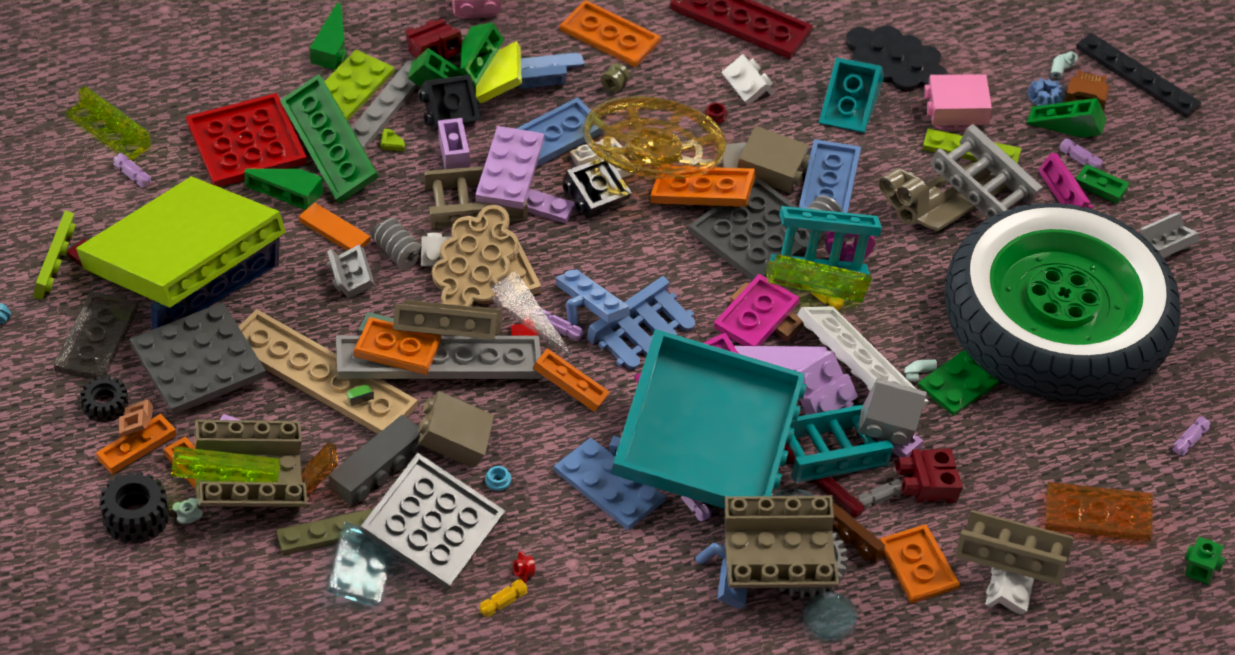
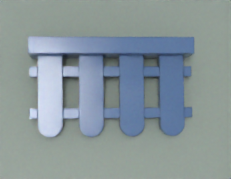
M662 276L624 302L629 306V316L611 323H607L600 318L589 326L586 340L592 345L600 341L599 347L602 350L607 348L617 358L616 364L619 367L624 365L628 369H636L640 364V358L637 355L643 353L647 356L653 335L650 337L639 326L641 323H644L653 333L657 329L677 335L675 329L678 327L684 331H691L694 328V313L691 310L686 311L676 301L677 296L673 292L671 294L667 292L670 282ZM662 310L672 322L668 324L657 312ZM625 335L636 347L631 350L621 337Z

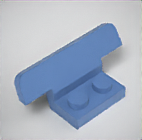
M579 53L521 58L522 83L518 85L519 89L565 84L567 77L566 68L584 67V60Z

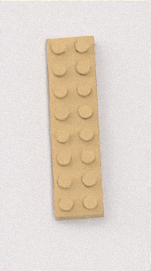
M258 309L239 326L265 370L377 434L399 416L404 415L407 418L418 407L417 399L381 379H337V361L334 352ZM363 385L369 386L371 391L374 392V399L353 406L350 405L346 395L350 389Z

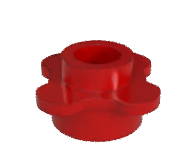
M519 551L517 560L513 562V571L524 583L527 582V577L535 575L536 566L532 556H525L523 551Z

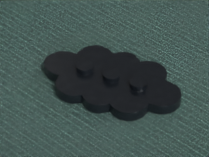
M884 25L876 28L874 31L865 27H856L849 30L846 34V45L854 51L852 60L882 66L883 82H892L893 86L898 90L913 91L920 86L925 88V85H929L930 75H948L947 70L940 65L941 53L938 49L929 45H922L920 39L916 36L902 35L896 27Z

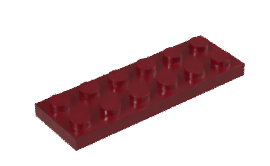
M671 0L670 9L788 59L795 55L813 30L812 24L753 0Z

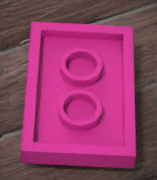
M758 274L716 319L714 328L721 333H726L728 337L743 346H761L799 304V297Z

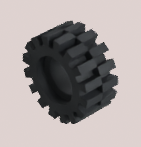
M106 375L105 379L97 376V381H94L93 378L90 379L89 385L85 383L83 390L80 392L84 414H87L89 419L94 417L96 422H99L100 418L103 419V423L108 422L107 418H111L112 421L117 420L116 415L119 417L123 416V411L129 405L126 386H124L122 380L119 382L117 377L111 380L110 375ZM101 395H112L114 397L113 400L107 403L95 401Z

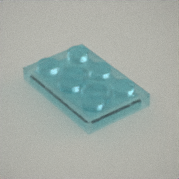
M344 522L327 592L370 606L379 607L382 602L392 553L359 531L360 526Z

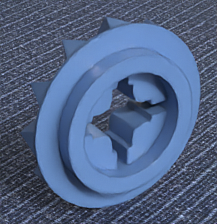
M1050 77L1048 80L1039 78L1038 81H1032L1031 86L1028 88L1029 99L1038 106L1062 103L1066 95L1065 87L1059 85V81H1051ZM1043 88L1046 89L1048 92H1051V95L1046 91H1043Z

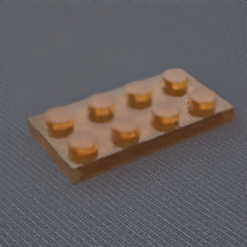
M1056 482L1047 483L1046 530L1151 541L1153 493Z

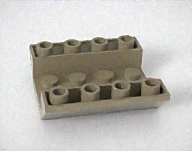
M195 420L194 470L196 502L200 506L307 507L306 483H302L300 464L302 444L300 421Z
M832 496L725 497V549L729 588L839 587L838 566L834 558Z

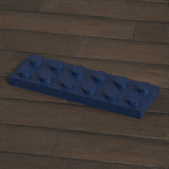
M280 237L169 308L154 301L151 304V329H156L204 310L279 265Z

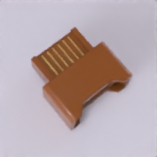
M1078 70L1076 77H1070L1065 102L1097 98L1104 112L1110 87L1109 84L1105 83L1107 75L1100 76Z

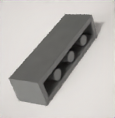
M404 415L399 416L328 475L329 489L351 506L358 501H364L373 488L377 485L382 486L391 473L395 470L400 471L408 459L417 453L420 454L424 450V446L418 444L421 434L418 433L419 426Z

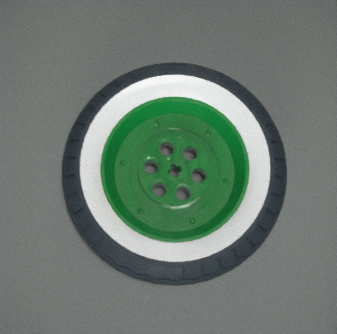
M1036 203L1018 206L990 217L972 230L962 241L953 255L946 275L944 295L949 323L958 342L966 353L983 370L1000 382L1021 392L1024 391L1026 394L1040 398L1042 396L1044 399L1062 400L1065 402L1094 401L1109 398L1136 387L1149 378L1165 361L1175 343L1180 326L1181 304L1178 287L1168 264L1157 249L1144 236L1122 221L1090 208L1083 207L1082 209L1081 206Z

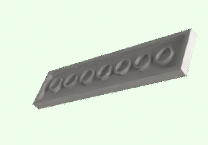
M336 335L337 379H542V375L532 369L535 362L541 356L539 336H495V340L462 336H442L441 345L427 375L353 357L354 349L360 336Z

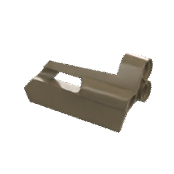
M973 162L969 165L963 164L961 165V167L964 170H966L976 162ZM897 168L881 177L878 182L882 194L897 210L899 220L907 225L917 222L927 228L939 231L976 208L953 186L942 192L940 188L949 182L941 175L924 183L922 179L914 176V173H908ZM987 168L973 176L981 186H984L996 177ZM1003 183L990 194L995 196L1008 187Z

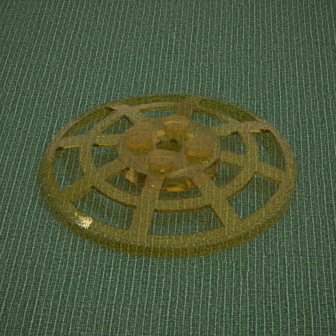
M628 96L605 101L588 113L583 128L584 139L587 145L602 160L626 172L650 178L684 179L696 177L717 167L725 155V135L711 118L685 104L658 97ZM636 108L668 110L674 113L667 122L659 119L640 118ZM623 109L627 110L630 118L619 121L611 126L599 119L608 113ZM684 115L698 123L709 134L696 138L691 132L677 124ZM593 124L605 131L604 145L596 144L591 138L590 131ZM643 125L664 126V129L656 127H644ZM634 127L627 135L619 132L623 128ZM673 130L682 134L688 141L681 142V140L675 134L672 133ZM612 136L624 142V147H612ZM714 140L718 150L717 157L715 159H702V145ZM694 147V158L681 155L682 150ZM618 154L629 155L635 161L631 163ZM676 161L687 163V165L675 169L669 164ZM648 164L660 167L661 169H651L643 166ZM696 165H704V166H701V167H698V168H695V169H691L692 167H695Z

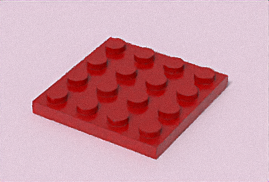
M277 93L186 116V123L211 182L217 187L245 180L244 171L246 169H289L307 164L306 155Z

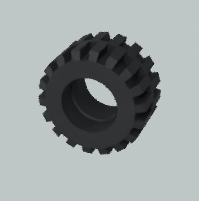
M128 472L126 476H116L115 481L110 480L106 484L107 488L102 489L99 502L103 525H105L106 532H111V537L115 540L120 537L123 543H127V540L130 539L132 544H138V539H143L144 543L149 541V536L151 535L153 538L159 536L158 529L163 532L166 528L165 523L169 521L167 494L165 487L161 485V481L159 479L154 480L153 475L147 474L144 476L143 472H137L136 474ZM132 504L145 505L144 507L137 510L124 509L125 507Z

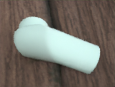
M1068 52L1067 54L1057 56L1053 60L1051 77L1061 79L1063 70L1073 67L1077 62V55L1074 52Z
M936 359L914 361L905 367V378L909 382L918 381V373L935 371L937 369Z

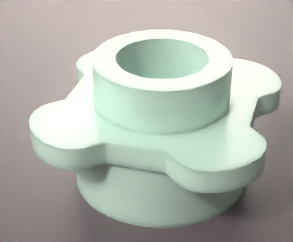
M190 498L182 503L176 502L173 505V511L177 513V521L179 523H192L202 517V510L198 508L195 498Z

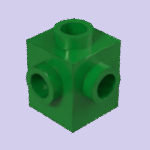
M1198 536L1195 546L1189 545L1184 560L1188 561L1184 576L1210 585L1215 571L1220 573L1224 565L1225 557L1221 556L1224 546Z

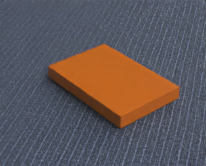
M369 317L356 344L353 357L427 375L441 345L442 335L394 330L392 322Z
M927 524L879 538L885 544L884 556L910 603L960 588L958 579Z

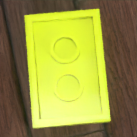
M517 41L497 51L476 85V98L480 103L521 85V47Z

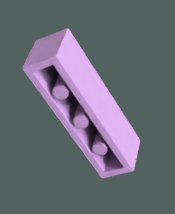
M734 346L741 355L795 371L827 352V347Z

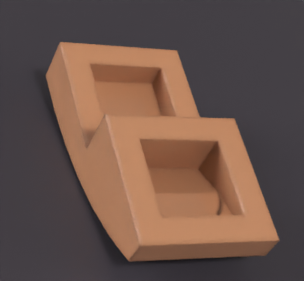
M149 399L125 408V415L119 417L120 437L148 427L153 413V405Z

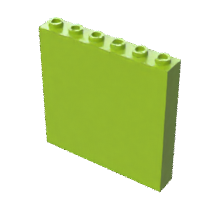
M191 176L78 246L76 250L83 269L170 308L286 233L280 211Z

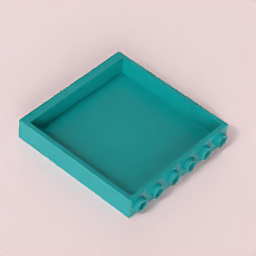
M655 329L613 462L611 475L724 509L725 497L771 496L772 489H778L782 474L777 473L779 465L784 467L788 451L784 450L785 443H791L795 430L790 428L792 420L797 421L801 406L796 405L798 398L803 399L807 384L803 383L805 373Z

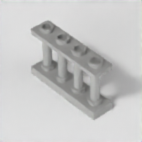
M974 124L966 129L959 142L961 145L949 154H946L939 148L930 162V166L937 173L945 178L988 219L1008 210L1020 199L1028 205L1036 200L1043 188ZM967 152H970L979 161L964 170L955 161ZM987 168L996 177L984 186H981L973 176ZM1004 183L1014 193L999 202L990 193Z

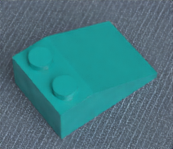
M836 57L819 123L865 133L883 82L882 66Z

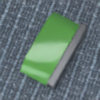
M367 385L350 389L346 393L351 406L374 399V392Z

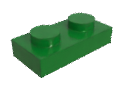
M1088 164L1085 165L1076 178L1080 188L1116 204L1126 194L1130 184Z

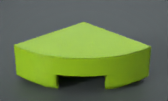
M384 128L381 150L405 151L404 140L396 135L395 131Z

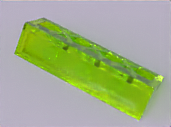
M85 85L78 90L79 103L65 112L67 117L116 153H123L131 161L151 148L149 131ZM84 108L89 112V116L78 117L75 113ZM102 121L105 123V128H93L91 124L92 122ZM108 133H119L121 140L108 139ZM124 145H135L138 149L129 154L124 150Z
M777 254L774 262L768 261L766 266L768 283L859 303L863 302L872 281V276L869 274Z
M174 446L171 476L219 482H278L280 459Z

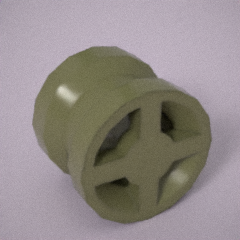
M614 63L601 76V83L604 88L617 93L629 81V71L623 65Z

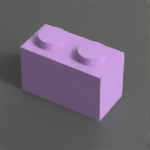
M462 118L438 121V138L444 168L470 167L469 148Z

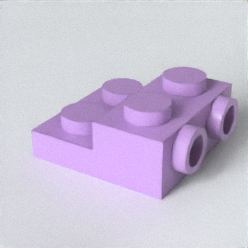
M833 351L825 352L797 370L798 372L805 373L803 383L807 384L803 399L799 398L806 415L848 408L854 405L853 400L858 395L849 374L842 373Z

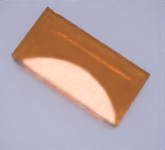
M328 442L301 470L302 483H306L307 493L312 492L338 466L336 444Z

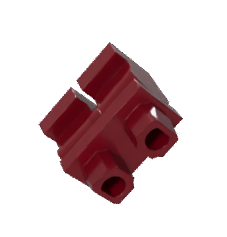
M444 19L438 21L430 20L422 27L417 29L412 27L405 30L409 52L415 58L419 57L428 48L445 58L462 52L461 31L457 28L452 29L448 24L446 25ZM447 47H454L451 50H447Z
M951 448L922 451L920 449H912L910 457H898L895 465L897 474L909 475V477H903L901 482L903 495H915L916 502H924L925 499L927 501L946 499V503H956L958 501L963 486L958 469H956L957 465Z

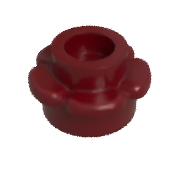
M718 102L710 103L704 111V116L710 123H722L728 115L725 106Z

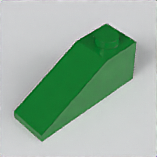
M336 3L309 48L311 64L336 70L340 63L347 59L340 3Z
M493 22L471 26L462 41L461 70L465 75L471 74L473 86L478 84L504 42V38Z
M428 48L412 62L407 79L421 87L425 81L464 76L465 74L462 70Z
M1094 98L1034 106L1031 108L1026 123L1082 138L1102 135L1107 118L1098 99Z
M246 169L244 171L245 186L247 188L303 210L308 209L314 202L316 203L323 193L322 177L302 169Z

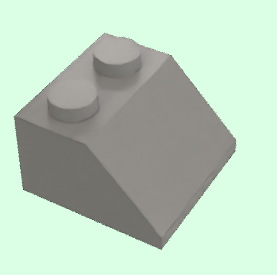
M877 378L861 408L858 433L908 446L916 432L927 392Z

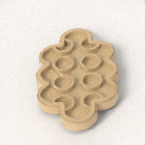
M498 205L486 206L480 211L477 218L464 216L457 219L453 224L451 230L452 237L442 243L440 248L441 260L436 262L432 269L434 284L443 290L441 295L442 303L473 306L475 302L484 305L493 302L498 297L500 291L499 283L509 277L511 272L510 260L515 258L519 251L518 238L513 232L508 230L510 224L509 214L503 207Z

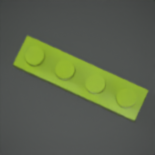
M928 129L923 150L935 153L941 148L946 154H949L961 145L959 142L963 136ZM995 143L1018 164L1021 148ZM967 152L962 157H960L963 159L973 160L977 162L979 161L970 152Z
M64 211L36 281L33 298L43 299L45 293H50L53 288L55 278H52L53 273H59L62 260L59 257L60 255H66L69 242L66 241L67 237L72 238L76 229V224L73 223L74 213Z

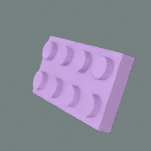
M497 126L475 194L477 202L524 209L544 143V133Z

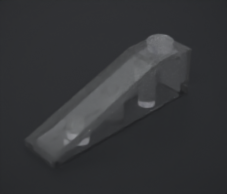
M514 271L491 287L496 294L492 299L499 309L505 308L511 317L535 332L539 337L566 356L572 354L517 271Z

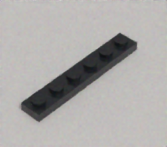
M1092 32L1076 44L1077 50L1187 119L1201 107L1202 102Z

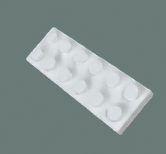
M802 307L797 316L804 322V326L813 331L819 337L820 342L828 346L835 353L836 358L844 362L851 369L852 374L860 378L867 385L869 391H871L877 378L916 389L834 307ZM926 398L922 409H924L929 402Z

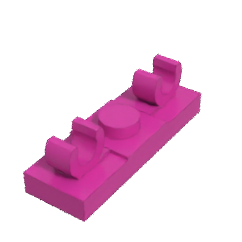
M1050 153L1038 171L1059 203L1081 206L1082 209L1083 207L1092 209L1093 205L1090 204L1087 196L1083 193L1065 164L1056 153Z

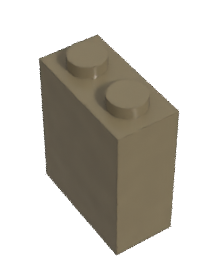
M755 126L739 157L737 168L755 169L756 177L768 186L790 193L793 186H798L803 174L801 169H806L811 157L807 155L809 145Z
M438 391L432 399L428 398L423 407L425 417L418 427V433H421L418 444L467 466L475 467L485 456L494 415L441 391Z

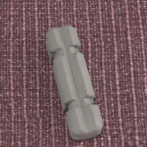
M896 479L890 482L891 485L886 483L869 490V494L868 492L862 493L857 496V500L865 506L864 509L872 506V503L876 505L893 498L894 494L896 496L903 494L901 490L902 480Z

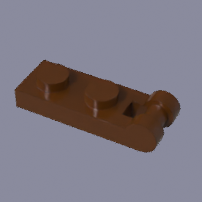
M833 503L834 520L832 530L839 534L840 539L844 543H850L854 546L863 559H869L874 564L879 563L884 556L885 544L838 505Z

